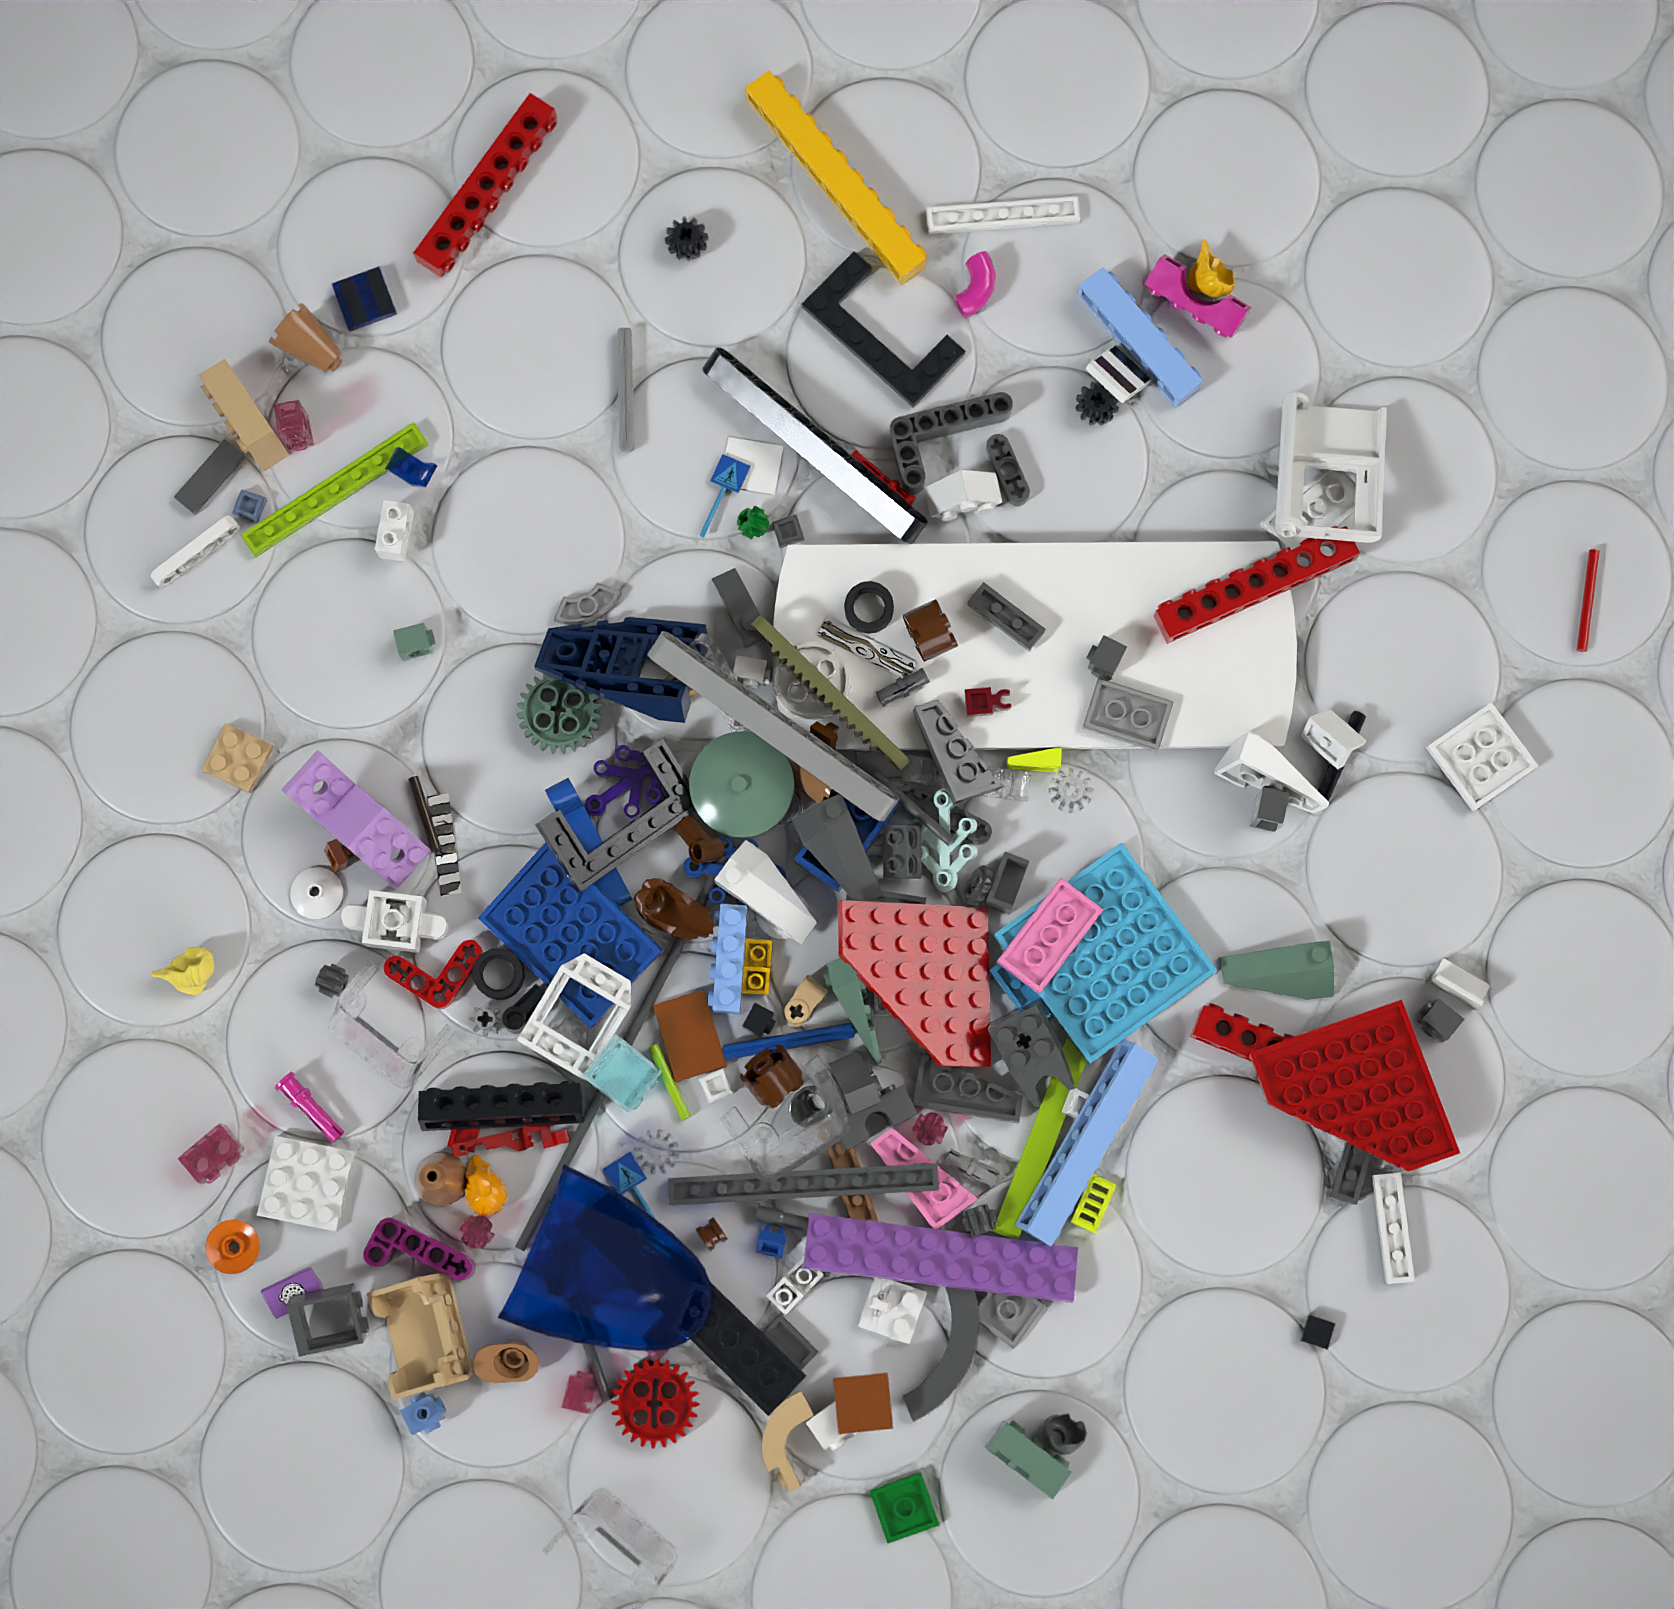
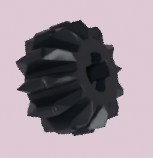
M684 216L682 223L674 220V228L667 227L666 232L668 236L665 238V244L670 245L668 247L669 253H676L678 260L683 255H686L687 261H690L692 254L699 258L701 256L699 250L707 249L705 242L708 240V234L704 232L705 226L703 224L697 225L695 217L689 223ZM687 236V239L691 237V240L686 241V239H684L683 241L682 238Z
M1093 381L1090 384V389L1083 386L1081 388L1082 394L1076 396V401L1079 404L1076 405L1075 409L1078 412H1082L1080 419L1085 420L1089 417L1090 426L1094 424L1095 420H1098L1100 426L1104 425V418L1112 421L1114 417L1112 413L1118 412L1119 407L1116 403L1119 400L1108 390H1105L1102 384H1100V387H1097ZM1095 400L1100 401L1099 407L1094 406Z

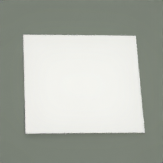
M728 437L725 455L751 466L741 487L742 490L775 495L784 446Z

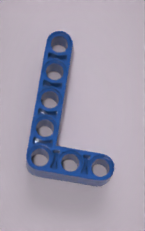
M569 778L545 789L554 809L562 812L587 853L602 843ZM616 867L594 882L619 907L633 900Z

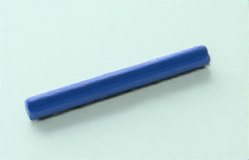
M845 1023L725 1044L723 1046L724 1057L730 1060L753 1056L766 1048H769L770 1051L776 1050L777 1048L774 1045H782L787 1050L850 1039L855 1036L854 1026L852 1023Z

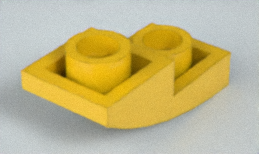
M746 938L742 993L769 994L773 939Z

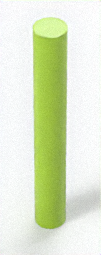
M655 1044L648 1049L681 1121L690 1118L691 1115L659 1045Z

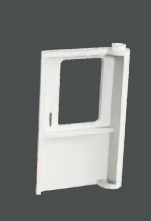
M1299 392L1288 393L1284 396L1282 405L1276 531L1284 537L1294 536L1365 543L1378 541L1382 537L1387 407H1381L1376 411L1308 406L1309 399L1305 394ZM1297 400L1302 401V403L1297 404ZM1305 469L1350 471L1356 474L1353 529L1316 527L1302 524Z

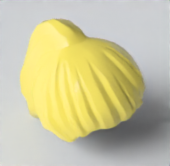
M188 947L185 953L173 959L168 967L152 971L151 976L167 980L178 991L185 994L198 995L203 992L207 981L213 974V953L204 947Z

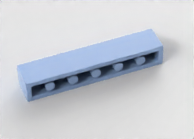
M1102 267L1079 285L1078 295L1137 364L1152 378V381L1175 408L1200 390L1202 377L1199 371L1193 366L1190 367L1185 362L1183 353L1177 347H1172L1168 342L1169 339L1166 333L1160 328L1157 329L1152 324L1150 315L1144 309H1139L1135 304L1136 301L1133 295L1127 290L1124 291L1119 286V280L1111 271L1107 272Z

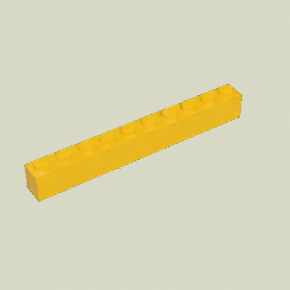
M769 70L745 87L746 99L901 285L905 284L926 268L927 254L921 245L914 244L910 239L911 234L904 225H898L894 220L895 215L888 206L883 207L878 201L880 199L876 191L872 187L867 188L863 183L864 179L857 169H851L847 164L848 160L841 150L836 151L831 145L832 140L825 131L820 132L816 127L817 123L809 112L805 114L800 108L801 104L794 94L789 95L784 89L785 84L778 75L774 76Z

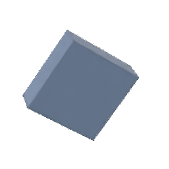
M241 489L232 513L235 516L258 523L267 499L266 497Z

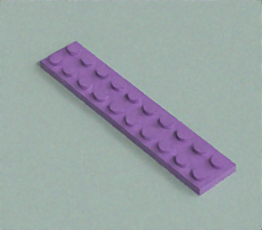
M810 1213L803 1269L1073 1303L1078 1247L1056 1244L1049 1246L1040 1242L985 1235L972 1237L969 1233Z

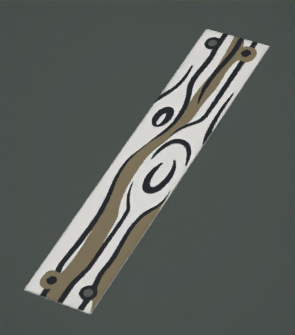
M826 617L817 633L818 636L901 678L910 675L917 662Z

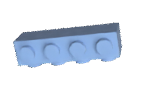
M720 904V911L715 910L714 923L715 926L719 927L718 937H713L712 953H717L716 963H711L710 979H715L714 990H709L708 1006H713L714 1013L741 1015L743 966L748 921L747 905Z

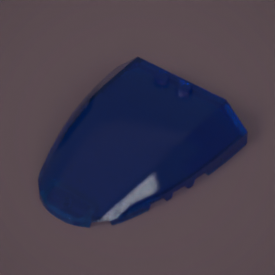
M564 1164L554 1196L516 1284L497 1318L537 1333L576 1343L637 1351L668 1350L686 1343L703 1326L711 1307V1283L705 1267L698 1257L660 1221L611 1187Z

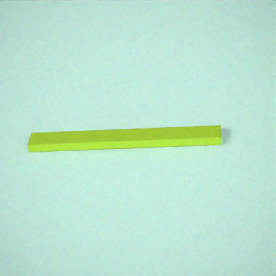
M411 423L242 533L241 537L253 555L258 557L428 446V442L415 423Z
M1067 1036L1063 1051L1073 1076L1075 1088H1077L1086 1061ZM1054 1076L1050 1080L1001 1207L997 1222L995 1223V1230L992 1231L1009 1239L1018 1240L1022 1229L1015 1226V1223L1043 1177L1066 1114L1061 1111L1069 1091Z

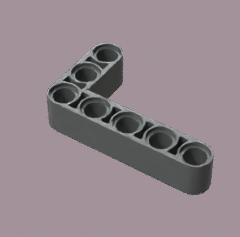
M998 392L893 419L890 424L889 436L903 489L907 493L914 495L920 493L925 487V470L917 443L1004 422L1010 418L1012 413L1013 400L1011 396L1004 392ZM998 403H1003L1007 406V409L1005 411H998L994 406ZM973 409H978L982 412V416L972 417L969 412ZM948 415L955 416L958 421L953 424L947 423L944 420V418ZM924 421L930 422L933 425V427L931 429L924 430L919 426V424ZM902 427L908 433L904 436H899L894 431ZM909 451L914 454V457L910 460H905L901 457V454ZM915 475L921 481L917 484H910L907 478Z

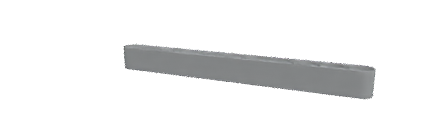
M661 632L647 654L651 660L876 820L882 822L886 820L899 801L898 796L893 791L682 641L667 632Z

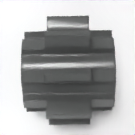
M333 963L331 966L325 964L316 977L315 986L320 988L318 992L330 998H333L334 995L340 997L349 980V975L345 974L346 970Z
M987 1204L964 1211L966 1218L962 1220L966 1231H970L972 1237L995 1230L994 1223L997 1222L994 1210H989Z

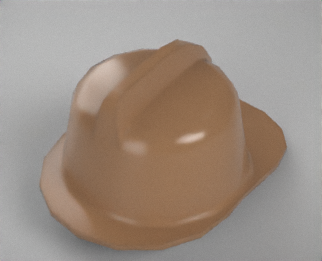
M509 1339L502 1344L485 1346L476 1353L473 1359L475 1374L480 1379L489 1383L528 1381L535 1376L539 1367V1361L533 1349L526 1342L519 1339Z

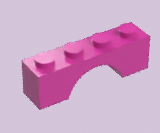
M1167 254L1162 255L1144 283L1150 287L1149 291L1158 297L1164 296L1171 300L1170 304L1181 311L1185 309L1192 313V318L1201 324L1208 323L1214 327L1213 330L1218 335L1232 338L1252 307L1231 294L1214 302L1197 298L1190 291L1186 282L1187 267Z

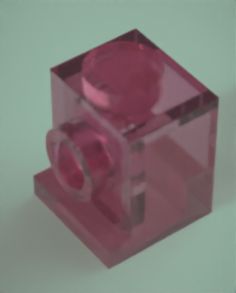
M577 1371V1375H569L561 1408L590 1414L591 1408L586 1406L587 1402H593L596 1387L592 1386L593 1374Z

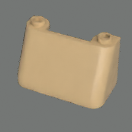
M438 1273L418 1277L367 1293L368 1307L371 1313L377 1318L386 1317L398 1370L390 1374L387 1383L392 1400L471 1378L473 1374L471 1356L454 1287L448 1275Z

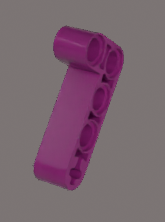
M384 1218L377 1224L363 1252V1258L368 1265L383 1267L389 1263L396 1249H399L457 1280L471 1278L476 1269L475 1263L470 1257L394 1218ZM389 1223H394L397 1227V1232L392 1238H388L384 1233L385 1226ZM417 1235L421 1243L419 1248L413 1251L408 1246V1240L411 1236ZM376 1247H380L384 1252L383 1259L379 1262H375L371 1257V1253ZM436 1248H441L444 1251V1259L439 1263H435L432 1259V1252ZM451 1260L456 1263H463L465 1261V1267L468 1270L466 1273L461 1272L458 1274L459 1269L448 1264Z

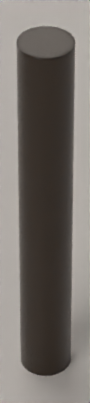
M410 777L408 779L431 852L441 851L442 848L419 777Z

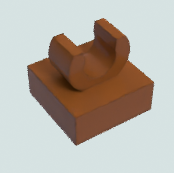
M337 839L327 842L324 849L335 873L345 870L348 864L347 859L354 856L353 852L345 845L340 846Z

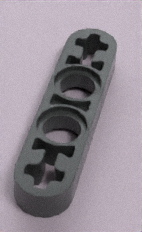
M907 784L900 788L906 794L913 791L914 798L921 800V796L926 797L921 805L923 811H925L927 803L934 802L935 795L915 785ZM941 799V803L944 804L946 801ZM957 806L950 810V816L957 813L963 818H973L977 822V829L980 826L985 828L986 837L981 836L978 839L975 837L976 832L969 834L965 838L966 840L977 845H983L990 840L992 828L988 822ZM939 813L934 816L929 815L939 824ZM950 825V832L952 833L959 829V827L956 828Z

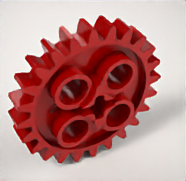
M655 1358L653 1366H650L649 1361L645 1359L643 1363L644 1368H640L635 1363L633 1364L634 1373L628 1370L624 1371L627 1380H617L622 1388L613 1389L612 1391L619 1397L610 1402L618 1406V1409L611 1414L614 1416L620 1415L621 1419L615 1425L620 1426L624 1424L625 1429L622 1435L629 1432L632 1433L630 1442L633 1443L637 1438H640L641 1447H644L647 1441H650L652 1449H655L657 1441H660L663 1448H666L667 1439L670 1438L675 1444L677 1443V1433L683 1437L686 1436V1432L683 1429L684 1426L693 1428L689 1418L698 1417V1414L693 1412L692 1408L700 1406V1403L692 1401V1397L698 1395L699 1392L690 1390L695 1381H685L689 1373L684 1372L680 1375L678 1373L679 1364L670 1369V1360H666L664 1365L660 1366L659 1358ZM657 1378L659 1380L657 1399L662 1401V1406L657 1408V1427L653 1428V1406L648 1405V1401L654 1398L653 1382ZM639 1381H644L649 1385L650 1390L645 1397L638 1396L635 1392V1385ZM672 1382L675 1384L677 1392L674 1397L669 1398L663 1394L662 1387L664 1383ZM643 1409L647 1412L648 1421L646 1424L640 1425L635 1422L634 1413L636 1410ZM671 1410L674 1412L676 1420L673 1425L668 1426L662 1422L661 1415L663 1411Z

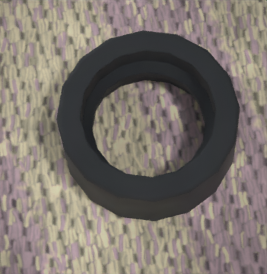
M873 581L860 582L852 587L846 595L844 603L845 617L850 626L858 632L866 634L877 633L886 628L892 620L894 612L893 597L889 590L880 583ZM864 593H874L881 597L885 609L880 619L875 622H864L857 618L854 613V603L858 596Z
M502 948L490 949L482 953L475 961L473 981L477 989L488 998L495 1000L508 999L516 995L522 988L525 979L524 966L520 959L511 951ZM501 958L512 964L514 979L508 987L496 990L486 984L483 972L485 966L490 961Z

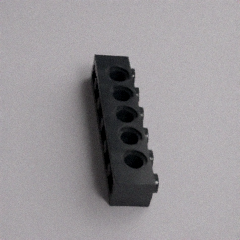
M563 1081L560 1084L537 1082L527 1086L512 1083L506 1087L482 1085L480 1088L457 1086L448 1090L433 1087L428 1088L426 1091H419L418 1123L421 1131L583 1123V1093L580 1083L573 1081ZM553 1099L561 1100L556 1105L548 1104ZM527 1100L534 1101L530 1106H522V1103ZM499 1102H507V1104L504 1107H495V1105ZM473 1103H479V1104H480V1105H479L477 1108H475V1109H469V1108H468V1107H469L471 1104H473ZM447 1104L453 1105L449 1110H441Z

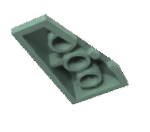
M1330 940L1220 957L1224 984L1298 997L1304 1000L1334 996V963Z
M842 959L827 963L828 970L823 971L826 987L832 986L835 997L853 1024L854 1029L875 1064H881L870 1005L866 996V986L856 976L855 970Z

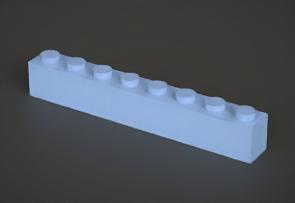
M1124 1039L1120 1042L1015 1226L1037 1240L1052 1246L1053 1242L1059 1237L1065 1221L1073 1213L1080 1195L1086 1190L1092 1174L1100 1166L1101 1159L1107 1148L1113 1143L1119 1127L1127 1119L1128 1112L1134 1101L1139 1098L1142 1087L1148 1077L1153 1074L1155 1065L1159 1060L1136 1043Z

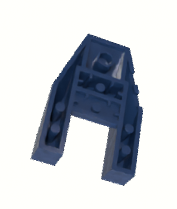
M626 617L623 622L608 623V620L598 621L597 625L588 627L575 624L548 628L534 668L536 671L654 719L685 723L691 705L688 686L682 681L640 677L645 659H650L647 654L661 632L673 635L706 658L709 648L706 624Z

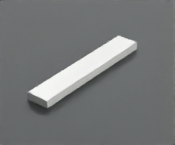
M1078 196L926 207L928 235L1080 223Z

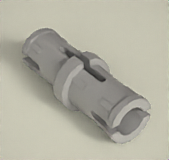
M950 1149L944 1165L966 1174L965 1177H973L991 1187L994 1186L1000 1171L978 1162L979 1159L975 1157L972 1159L953 1149Z

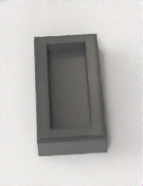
M781 1314L762 1332L800 1370L819 1352Z

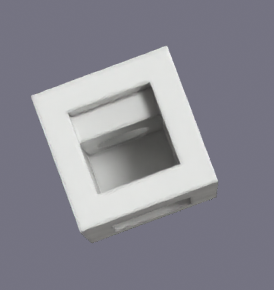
M736 655L732 678L738 682H743L742 685L748 688H758V685H769L772 669H768L767 660Z

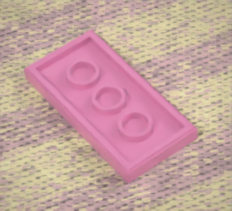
M1060 878L997 960V963L1036 993L1040 994L1104 909L1063 878Z

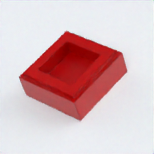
M481 1128L451 1130L447 1146L451 1147L452 1144L477 1139ZM461 1145L459 1149L465 1151V1146ZM476 1146L467 1148L468 1152L474 1153Z

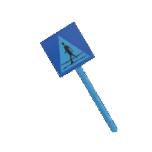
M722 454L710 482L722 488L700 533L701 537L705 536L726 489L739 493L750 470V465Z
M630 1151L605 1167L604 1171L621 1195L632 1189L655 1228L666 1237L665 1232L636 1187L645 1181L647 1177Z

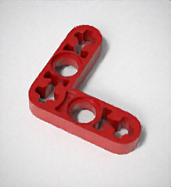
M463 941L437 979L400 956L389 957L384 963V972L390 979L437 1009H445L451 1005L472 974L475 961L483 953V950L476 941ZM472 946H475L476 956L468 957L465 962L470 965L468 969L462 964L455 962L458 957L460 960H464L466 957L464 949L466 947L472 948ZM399 961L402 962L400 967L409 973L405 983L402 982L405 977L400 973L395 972L394 975L391 974L393 971L390 967L392 963L398 964ZM454 967L462 970V978L457 982H452L448 978L449 970ZM417 975H422L426 980L425 986L420 990L413 989L411 985L412 978ZM443 980L450 986L455 987L453 991L449 988L444 993V996L447 998L445 1002L439 1001L435 1003L437 999L434 996L435 992L441 993L445 988L441 984Z

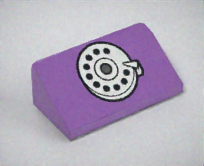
M308 1267L262 1289L261 1293L273 1316L278 1319L288 1314L286 1305L290 1296L323 1290V1287L313 1269Z

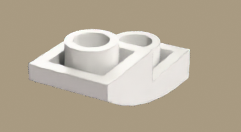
M804 1257L766 1296L785 1315L825 1274L824 1271L803 1269Z

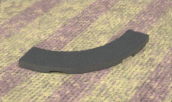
M945 1287L951 1307L950 1337L945 1353L932 1374L917 1388L903 1395L913 1422L927 1416L941 1406L960 1385L972 1363L979 1337V1303L977 1293L974 1290Z

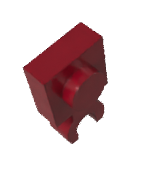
M991 687L964 690L967 717L993 715V707H997L1002 711L1011 709L1010 703L1003 704L1000 701L1002 696L1010 695V690L1002 689L997 694L991 693Z

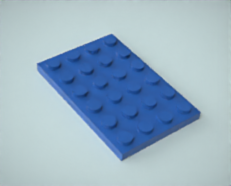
M546 842L478 917L548 987L561 965L582 954L588 955L631 981L632 985L663 951L595 883L582 892H577ZM571 977L558 996L590 1028L594 1027L615 1004Z

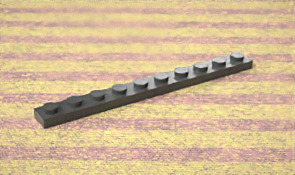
M938 1163L668 1178L669 1205L939 1190Z

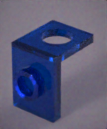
M396 447L385 469L413 487L426 488L437 465L435 463L422 462L404 449ZM428 470V472H427L426 476L424 477V479L421 480V479H422V476L424 475V473Z

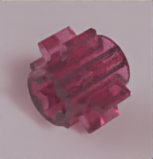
M930 1112L925 1116L919 1114L912 1131L917 1133L916 1137L920 1143L930 1146L935 1142L941 1144L948 1127L943 1125L944 1120L939 1114Z
M470 1215L468 1220H465L459 1228L461 1232H464L461 1239L470 1248H478L480 1246V1248L484 1249L486 1244L490 1243L495 1236L490 1231L493 1224L485 1216L478 1215L474 1217Z

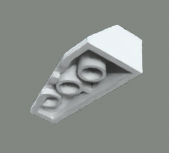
M1247 732L1235 739L1214 770V774L1242 788L1248 784L1259 788L1260 791L1263 787L1289 792L1287 804L1313 814L1327 808L1329 802L1272 744L1263 740L1256 733Z
M747 840L730 857L714 879L715 884L801 945L817 924L768 855Z

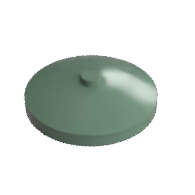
M745 731L727 733L708 743L694 761L689 780L692 803L702 820L719 833L732 837L757 836L774 828L788 813L794 799L796 787L794 770L789 758L755 733Z

